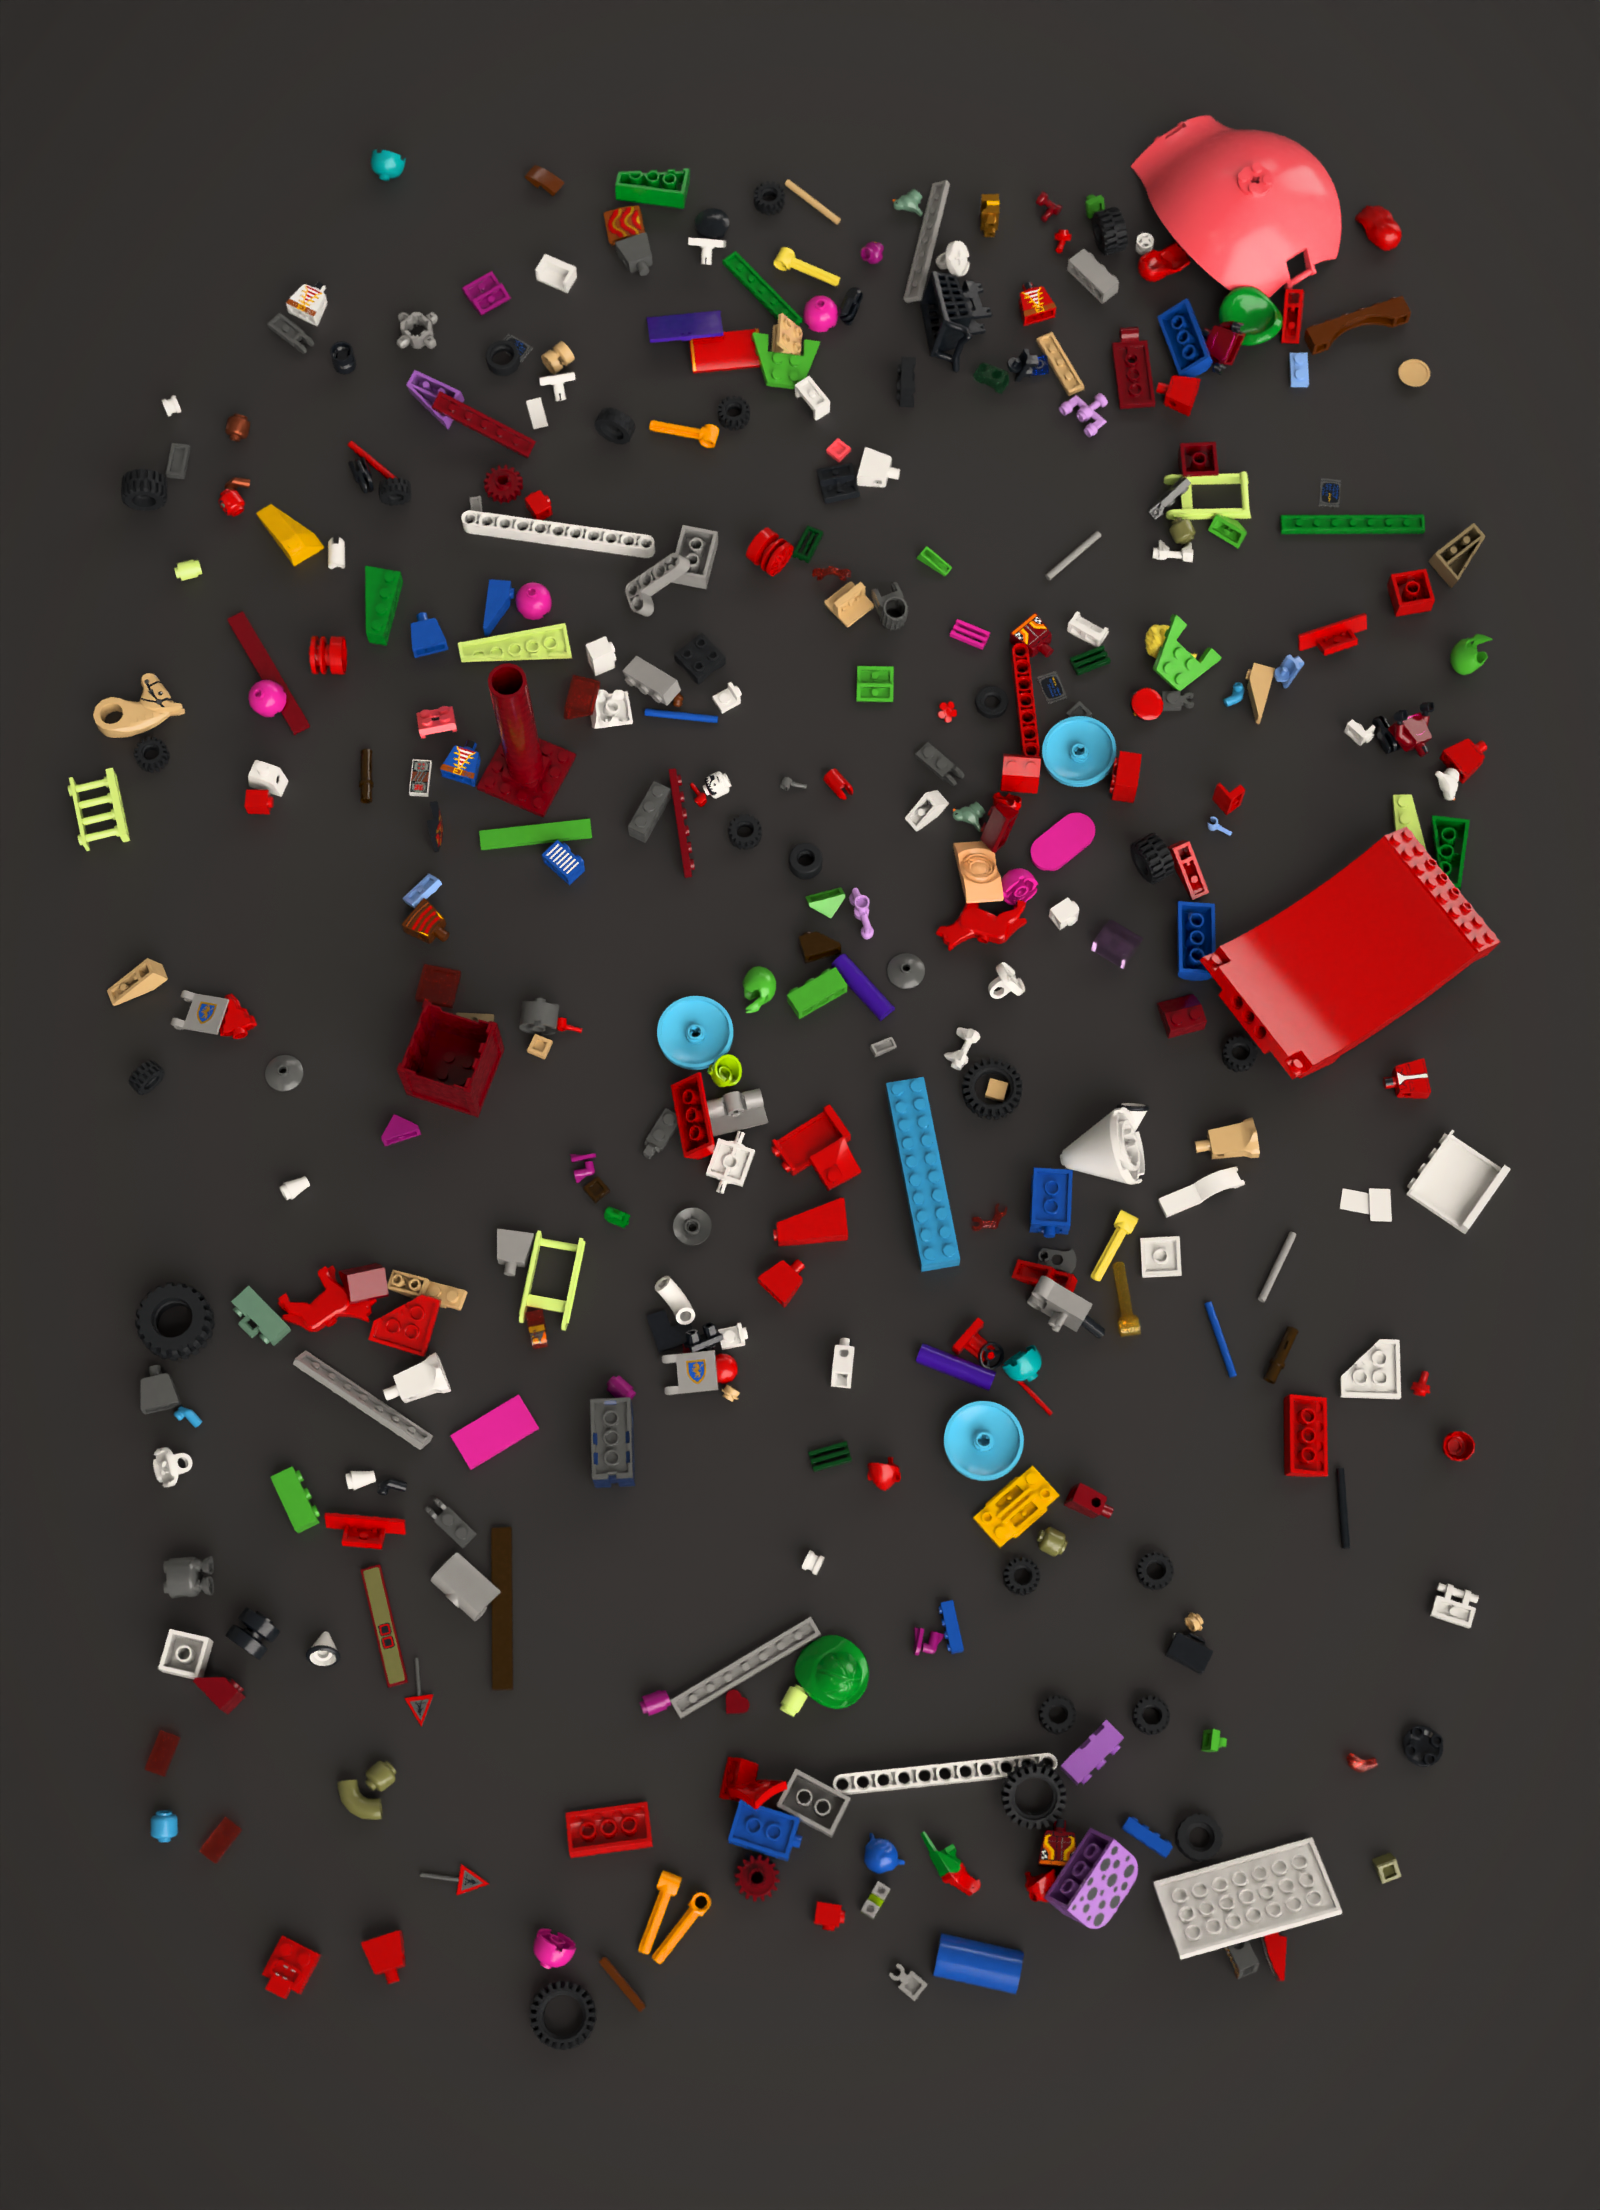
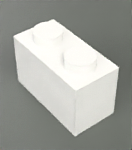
M606 636L585 645L588 663L595 676L615 668L614 661L617 660L614 654L615 648L612 642H608Z

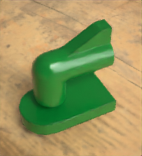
M609 1206L605 1209L604 1218L609 1223L625 1228L629 1224L630 1215Z

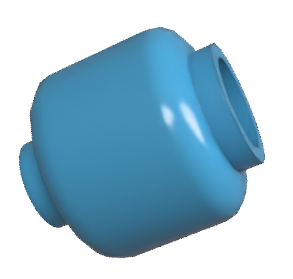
M157 1811L156 1815L151 1817V1836L157 1838L158 1842H170L171 1838L177 1835L178 1818L175 1814H172V1811Z

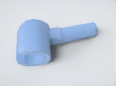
M1210 817V821L1215 823L1213 825L1207 823L1210 831L1220 830L1231 836L1232 832L1219 825L1216 817Z

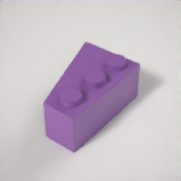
M414 370L406 384L410 393L442 425L449 429L453 419L432 409V405L440 391L463 403L465 399L461 391Z
M1106 1719L1059 1768L1076 1785L1080 1782L1084 1785L1092 1777L1090 1772L1094 1768L1099 1770L1107 1762L1104 1758L1109 1753L1113 1756L1121 1748L1119 1743L1124 1737Z

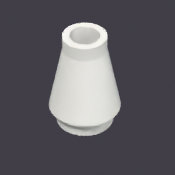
M303 1176L284 1182L279 1188L286 1200H293L310 1184L308 1179Z
M374 1470L350 1471V1473L345 1474L348 1490L353 1489L354 1491L376 1482Z

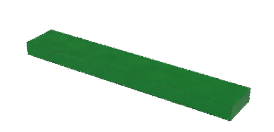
M734 251L722 260V264L777 320L778 314L783 313L796 325L799 326L803 323V319L737 251Z

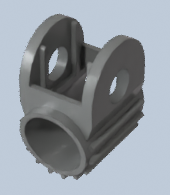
M893 581L891 582V593L882 597L878 589H871L872 601L877 614L881 617L882 626L885 629H890V631L901 629L908 615V606L903 599V593L898 583ZM890 610L898 611L902 616L898 618H893L889 616L887 612Z

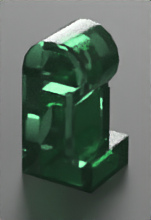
M981 363L973 374L976 381L995 388V392L1000 394L1009 384L1008 371L988 363Z

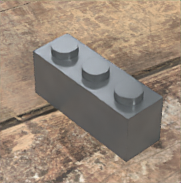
M655 781L652 783L628 825L629 836L644 843L647 842L671 799L670 788Z

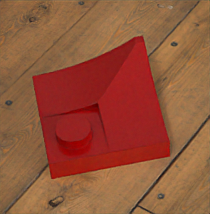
M844 1136L808 1159L827 1191L834 1189L862 1172Z
M760 1779L729 1788L730 1797L743 1800L753 1809H758L773 1795L787 1790L786 1781Z

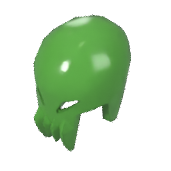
M1475 634L1472 638L1461 639L1453 647L1450 654L1452 668L1460 675L1473 673L1488 658L1486 652H1477V645L1491 641L1492 638L1482 634Z
M755 966L751 968L743 979L744 997L748 1000L758 997L756 1001L745 1008L747 1010L745 1013L759 1011L760 1007L769 1002L775 994V977L765 967Z

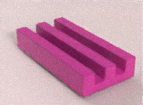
M957 619L953 630L950 632V637L983 650L990 637V632ZM956 631H958V632H960V633H963V634H965L966 636H963V635H961V634H958V633H956ZM970 638H975V639H977V640H980V641H982V643H980V642H978V641H975V640H973V639H970Z

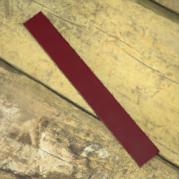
M242 611L228 618L227 621L261 680H272L283 687L287 697L281 714L292 733L296 735L309 728L310 724L244 612Z

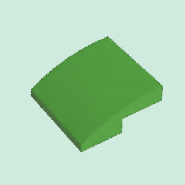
M857 666V702H893L894 667Z

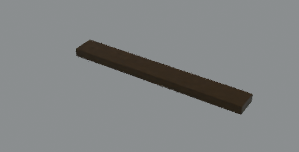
M512 1527L491 1528L492 1584L501 1591L492 1600V1690H513Z

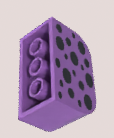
M1090 1828L1044 1898L1069 1918L1091 1929L1101 1928L1109 1922L1134 1884L1138 1874L1137 1861L1115 1839Z

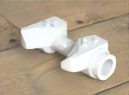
M1159 540L1158 547H1153L1152 558L1156 560L1180 558L1184 562H1192V543L1185 544L1181 551H1169V547L1162 540Z
M958 1027L956 1034L965 1042L961 1050L947 1052L944 1056L947 1060L952 1061V1068L961 1070L968 1063L967 1053L972 1043H977L980 1039V1034L970 1028Z

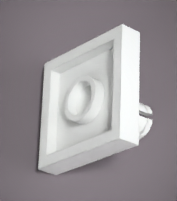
M689 238L688 245L700 246L702 248L700 264L712 265V249L714 247L726 248V241Z
M574 372L539 377L540 386L553 385L555 401H560L559 393H561L562 400L566 399L563 383L576 380Z

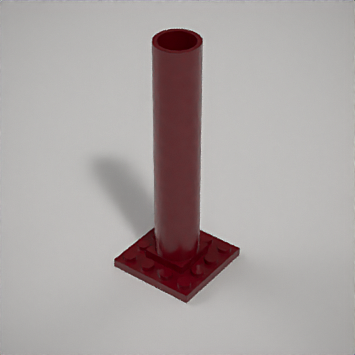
M500 664L490 672L488 687L501 743L478 783L477 789L544 818L570 770L576 754L538 738L526 674L522 668L515 664Z

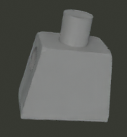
M497 1229V1260L499 1264L505 1265L504 1275L515 1276L517 1267L524 1268L527 1266L533 1249L534 1233Z

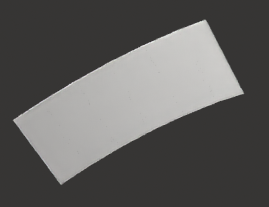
M541 397L527 400L526 403L533 428L537 429L548 426Z

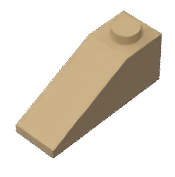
M1254 663L1252 669H1248L1245 679L1249 680L1247 689L1255 722L1260 724L1275 668Z
M147 958L111 986L107 993L112 1005L116 1006L155 990L168 980L162 964Z

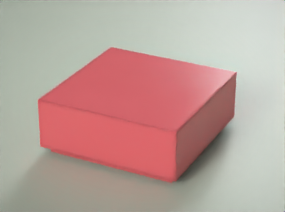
M839 438L826 449V453L839 463L851 452V448Z

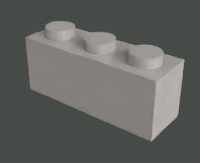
M1082 249L1068 260L1067 271L1102 304L1118 292V279L1116 276L1111 275L1106 267L1095 259L1093 254Z
M637 655L623 670L625 681L628 685L637 687L644 695H650L657 703L661 702L667 706L681 691L675 678Z

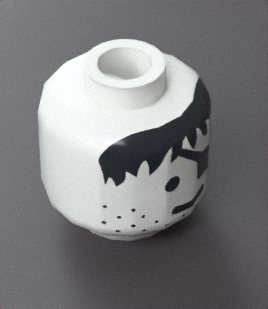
M720 771L705 777V785H703L706 795H711L714 799L729 793V787H731L726 773L723 774Z

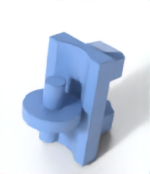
M1289 654L1281 665L1275 669L1273 676L1286 689L1303 667L1304 661L1299 656L1293 658Z

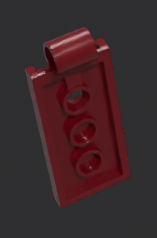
M1138 327L1120 328V342L1112 343L1111 345L1119 409L1155 407L1147 340L1139 341ZM1133 359L1135 362L1130 363L1128 360Z

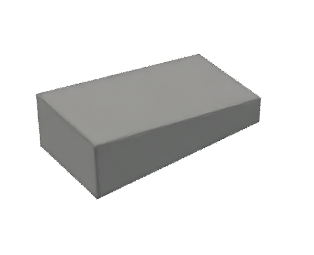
M481 496L470 497L471 510L483 512Z
M892 1037L870 1045L874 1057L897 1048Z

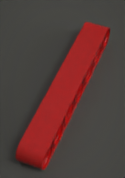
M1017 643L1012 648L1011 663L1021 754L1028 755L1027 752H1033L1035 755L1029 756H1039L1040 747L1029 649L1026 644ZM1023 669L1025 672H1019L1018 670ZM1020 686H1026L1027 688L1022 689ZM1022 702H1027L1029 705H1023ZM1023 719H1030L1031 721L1025 722ZM1026 735H1030V736H1032L1033 738L1028 739V738H1026L1025 736H1026Z

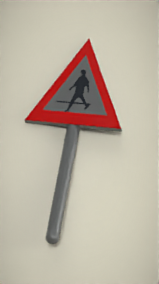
M415 1657L417 1696L404 1699L422 1727L434 1694L421 1696L418 1657Z
M462 1864L459 1877L420 1873V1877L458 1882L457 1895L489 1884Z

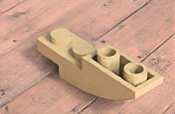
M396 1270L392 1271L387 1284L389 1290L413 1299L422 1294L441 1299L440 1307L445 1309L449 1307L461 1311L467 1296V1292L463 1289L439 1284L427 1278Z

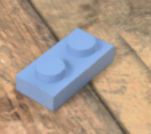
M1307 353L1289 354L1290 387H1308Z
M429 873L402 899L406 904L415 909L423 898L427 899L431 894L435 893L442 883L438 878Z

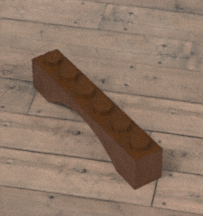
M1403 295L1392 297L1388 301L1378 302L1367 308H1360L1356 312L1346 313L1335 319H1328L1318 325H1311L1306 328L1304 340L1311 354L1315 355L1328 350L1341 334L1354 327L1374 324L1393 328L1405 324L1409 321L1411 311Z

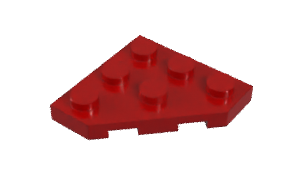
M424 1294L416 1297L373 1321L368 1340L425 1357L442 1300Z

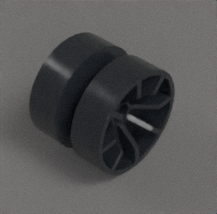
M246 1607L238 1618L247 1628L242 1629L237 1625H232L225 1636L260 1660L268 1650L260 1640L263 1638L273 1643L281 1631L272 1625L273 1622L258 1611L255 1613Z

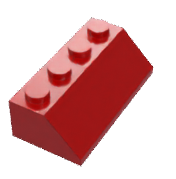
M698 1072L672 1084L671 1090L683 1155L685 1158L700 1160L714 1153L715 1143L701 1072Z

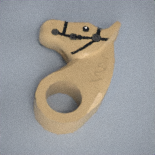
M146 673L141 677L143 692L139 702L109 697L101 700L95 707L93 716L97 727L105 736L124 738L146 732L158 726L170 716L185 714V709H183L181 703L173 702L169 692L155 674ZM118 711L123 713L122 718L116 723L108 724L104 722L106 716L111 712Z

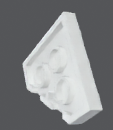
M1379 1339L1340 1377V1397L1400 1399V1341Z

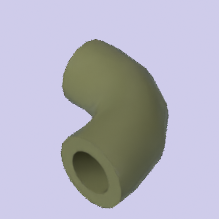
M358 1780L337 1782L341 1802L351 1814L361 1819L378 1820L383 1818L381 1799H368L364 1797L359 1791Z

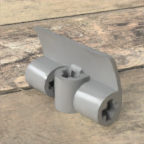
M760 1088L742 1093L734 1091L723 1095L721 1098L707 1101L713 1136L768 1123Z
M458 1552L431 1578V1582L454 1605L462 1609L474 1621H477L485 1613L486 1606L501 1593L497 1587Z

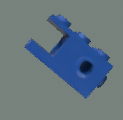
M1033 1169L1029 1232L1044 1233L1046 1238H1054L1055 1234L1068 1235L1071 1226L1073 1170Z
M740 1799L728 1837V1843L788 1862L792 1846L799 1848L803 1836L796 1834L800 1818L763 1806L753 1809L749 1804Z

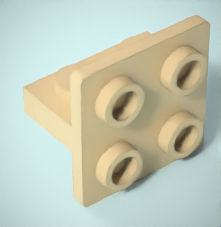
M783 313L778 314V324L773 325L771 352L801 356L802 329Z
M850 581L824 602L826 607L846 627H850L874 608V604L865 596V586L862 582L855 585Z

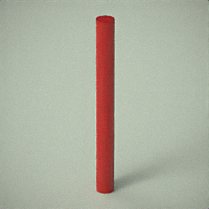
M350 441L348 443L349 448L360 457H365L366 462L387 479H394L396 477L355 442Z

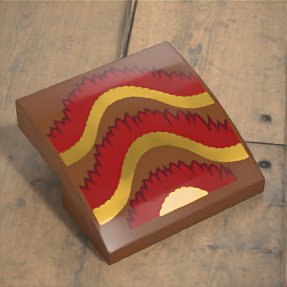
M627 206L604 213L608 239L611 245H614L617 241L645 232L640 206Z

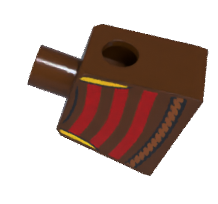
M425 898L401 924L405 933L428 944H431L435 938L445 942L450 935L449 932L444 930L446 926L445 918Z

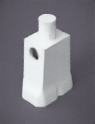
M436 1352L428 1356L423 1362L394 1375L396 1385L383 1390L387 1401L400 1396L404 1403L435 1393L451 1392L448 1379Z

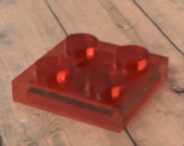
M424 964L415 1000L422 1003L426 1000L432 1002L433 1005L453 1008L462 974L461 971Z

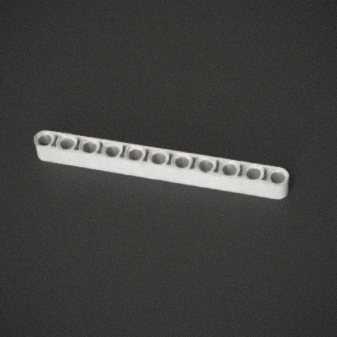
M472 510L465 511L461 516L463 529L470 534L650 558L655 554L654 539L644 534Z
M1051 1753L840 1774L833 1781V1789L844 1795L1004 1779L1008 1775L1001 1770L1002 1763H1009L1012 1767L1011 1772H1013L1016 1765L1021 1767V1762L1025 1760L1035 1761L1036 1764H1039V1761L1042 1762L1043 1759L1048 1758L1052 1761V1769L1054 1770L1057 1766V1760ZM982 1765L990 1766L991 1773L989 1775L981 1773L980 1767ZM962 1767L970 1769L971 1775L969 1777L961 1776L959 1771ZM941 1769L949 1770L950 1778L942 1779L939 1776V1771ZM921 1771H926L929 1773L930 1779L926 1782L921 1781L918 1774ZM901 1773H906L910 1780L908 1783L902 1784L899 1782L898 1776ZM881 1775L889 1778V1783L885 1786H881L877 1781ZM861 1777L866 1778L869 1782L865 1788L857 1785V1780ZM841 1779L846 1780L848 1783V1787L845 1790H840L836 1786V1783Z

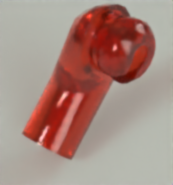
M1351 1753L1346 1758L1349 1767L1360 1773L1378 1767L1375 1757L1364 1761L1357 1757L1355 1753Z

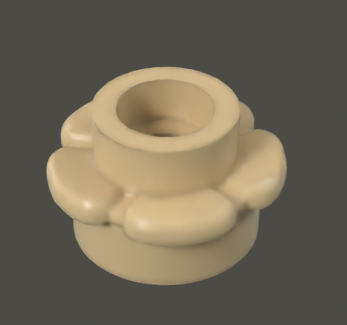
M726 1385L724 1389H721L724 1392L723 1397L731 1402L734 1399H739L740 1392L735 1388Z
M1191 1612L1185 1618V1624L1192 1632L1201 1631L1203 1619L1199 1614Z

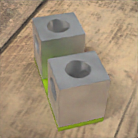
M878 1881L862 1907L861 1912L874 1919L890 1888Z

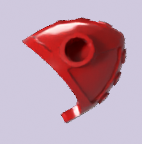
M888 1457V1464H867L868 1480L873 1481L883 1491L888 1490L895 1482H899L901 1479L900 1467L893 1463V1457Z
M1052 1869L1034 1877L1031 1876L1030 1872H1026L1027 1881L1025 1888L1029 1891L1030 1899L1034 1902L1042 1901L1049 1903L1044 1897L1057 1879L1055 1870Z

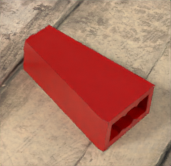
M839 1198L776 1223L777 1229H773L774 1241H778V1247L848 1240L844 1198Z

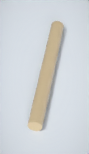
M788 179L785 182V186L835 224L840 222L841 219L792 181Z

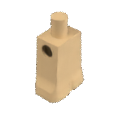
M1253 1117L1245 1119L1238 1124L1208 1130L1206 1140L1194 1141L1196 1153L1210 1151L1211 1159L1241 1156L1259 1158L1260 1155L1258 1135Z

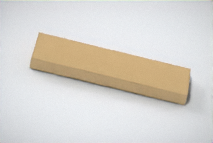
M1053 332L1036 338L1038 346L1067 395L1071 396L1084 390L1085 386Z

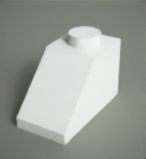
M938 790L926 792L905 819L917 832L937 818L949 803Z

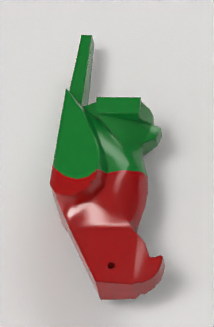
M925 1831L922 1832L921 1836L930 1852L929 1856L943 1882L953 1885L968 1896L978 1891L981 1887V1882L979 1879L975 1880L969 1876L963 1862L956 1856V1847L951 1844L939 1852Z

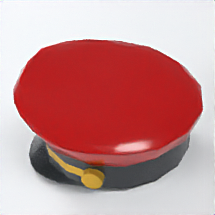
M1142 688L1134 693L1130 706L1134 716L1138 719L1151 721L1161 715L1163 701L1160 694L1154 689Z

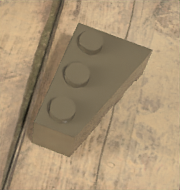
M1473 523L1438 550L1428 562L1452 589L1486 536Z

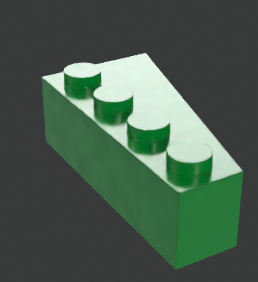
M683 168V171L668 169V172H657V170H650L648 173H642L641 171L618 172L615 184L616 200L684 209L690 183L689 168Z
M1432 815L1431 831L1435 860L1441 870L1447 874L1450 881L1460 890L1470 820Z

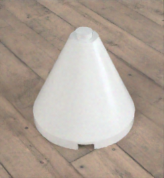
M1125 1107L1111 1111L1062 1151V1154H1060L1061 1164L1065 1165L1067 1169L1129 1185L1141 1183L1142 1179H1139V1176L1144 1175L1145 1172L1144 1151L1139 1131L1135 1132L1131 1123H1135V1120L1130 1111Z

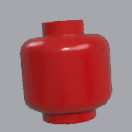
M225 489L220 493L221 497L218 503L226 515L235 517L244 511L245 501L237 490Z

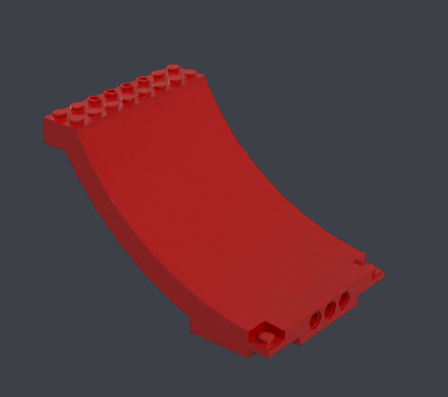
M1404 827L1384 835L1372 847L1314 891L1261 925L1219 946L1215 952L1202 957L1200 962L1221 987L1222 991L1218 994L1257 1046L1264 1054L1271 1052L1293 1080L1297 1077L1301 1079L1334 1063L1342 1054L1373 1036L1429 997L1474 961L1487 956L1500 941L1495 933L1486 925L1483 918L1477 914L1472 905L1464 898L1460 890L1450 881L1447 874L1441 870L1437 862L1428 854L1425 847L1419 843L1412 831Z

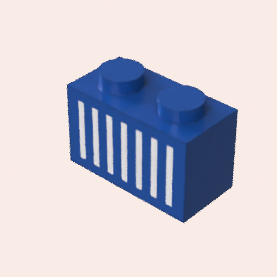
M557 840L542 854L543 862L569 886L585 871L584 860L579 855L575 856L566 843L562 844Z

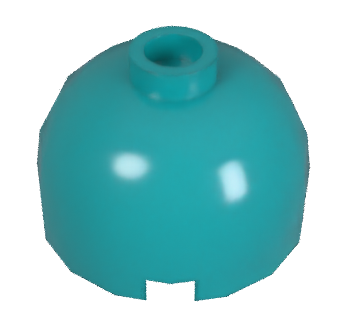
M377 149L372 150L371 167L379 175V179L389 181L390 178H396L402 174L406 159L403 158L401 160V155L386 150L377 153Z
M1035 1345L1026 1347L1027 1352L1019 1351L1004 1363L1002 1368L1011 1379L1015 1381L1027 1379L1030 1382L1038 1376L1037 1372L1041 1368L1042 1358Z

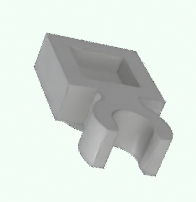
M897 1964L896 1967L900 1969V1975L894 1976L890 1973L889 1976L892 1980L900 1981L901 1984L898 1988L915 2001L928 1984L912 1970L908 1975L905 1974L903 1966Z

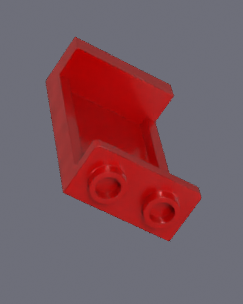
M829 1104L823 1108L822 1113L780 1139H773L771 1151L776 1158L779 1156L783 1161L781 1163L783 1169L787 1173L790 1172L792 1176H795L811 1166L808 1160L810 1156L843 1136L846 1142H849L851 1134Z

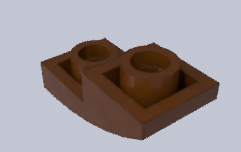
M534 165L525 175V178L537 189L541 186L553 197L565 183L553 173L537 165Z

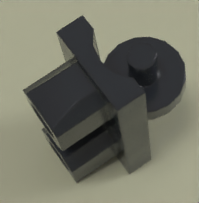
M1023 349L1018 358L1013 357L1008 360L1007 367L1009 371L1016 373L1015 382H1020L1023 377H1030L1032 375V367H1037L1039 364L1038 356L1031 355L1029 349Z
M709 1322L702 1326L704 1334L700 1336L696 1329L686 1332L687 1341L683 1342L684 1348H689L691 1352L711 1351L716 1348L715 1343L724 1340L723 1334L717 1332L715 1324Z

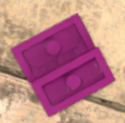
M492 271L462 287V291L481 316L511 299L502 283H499Z

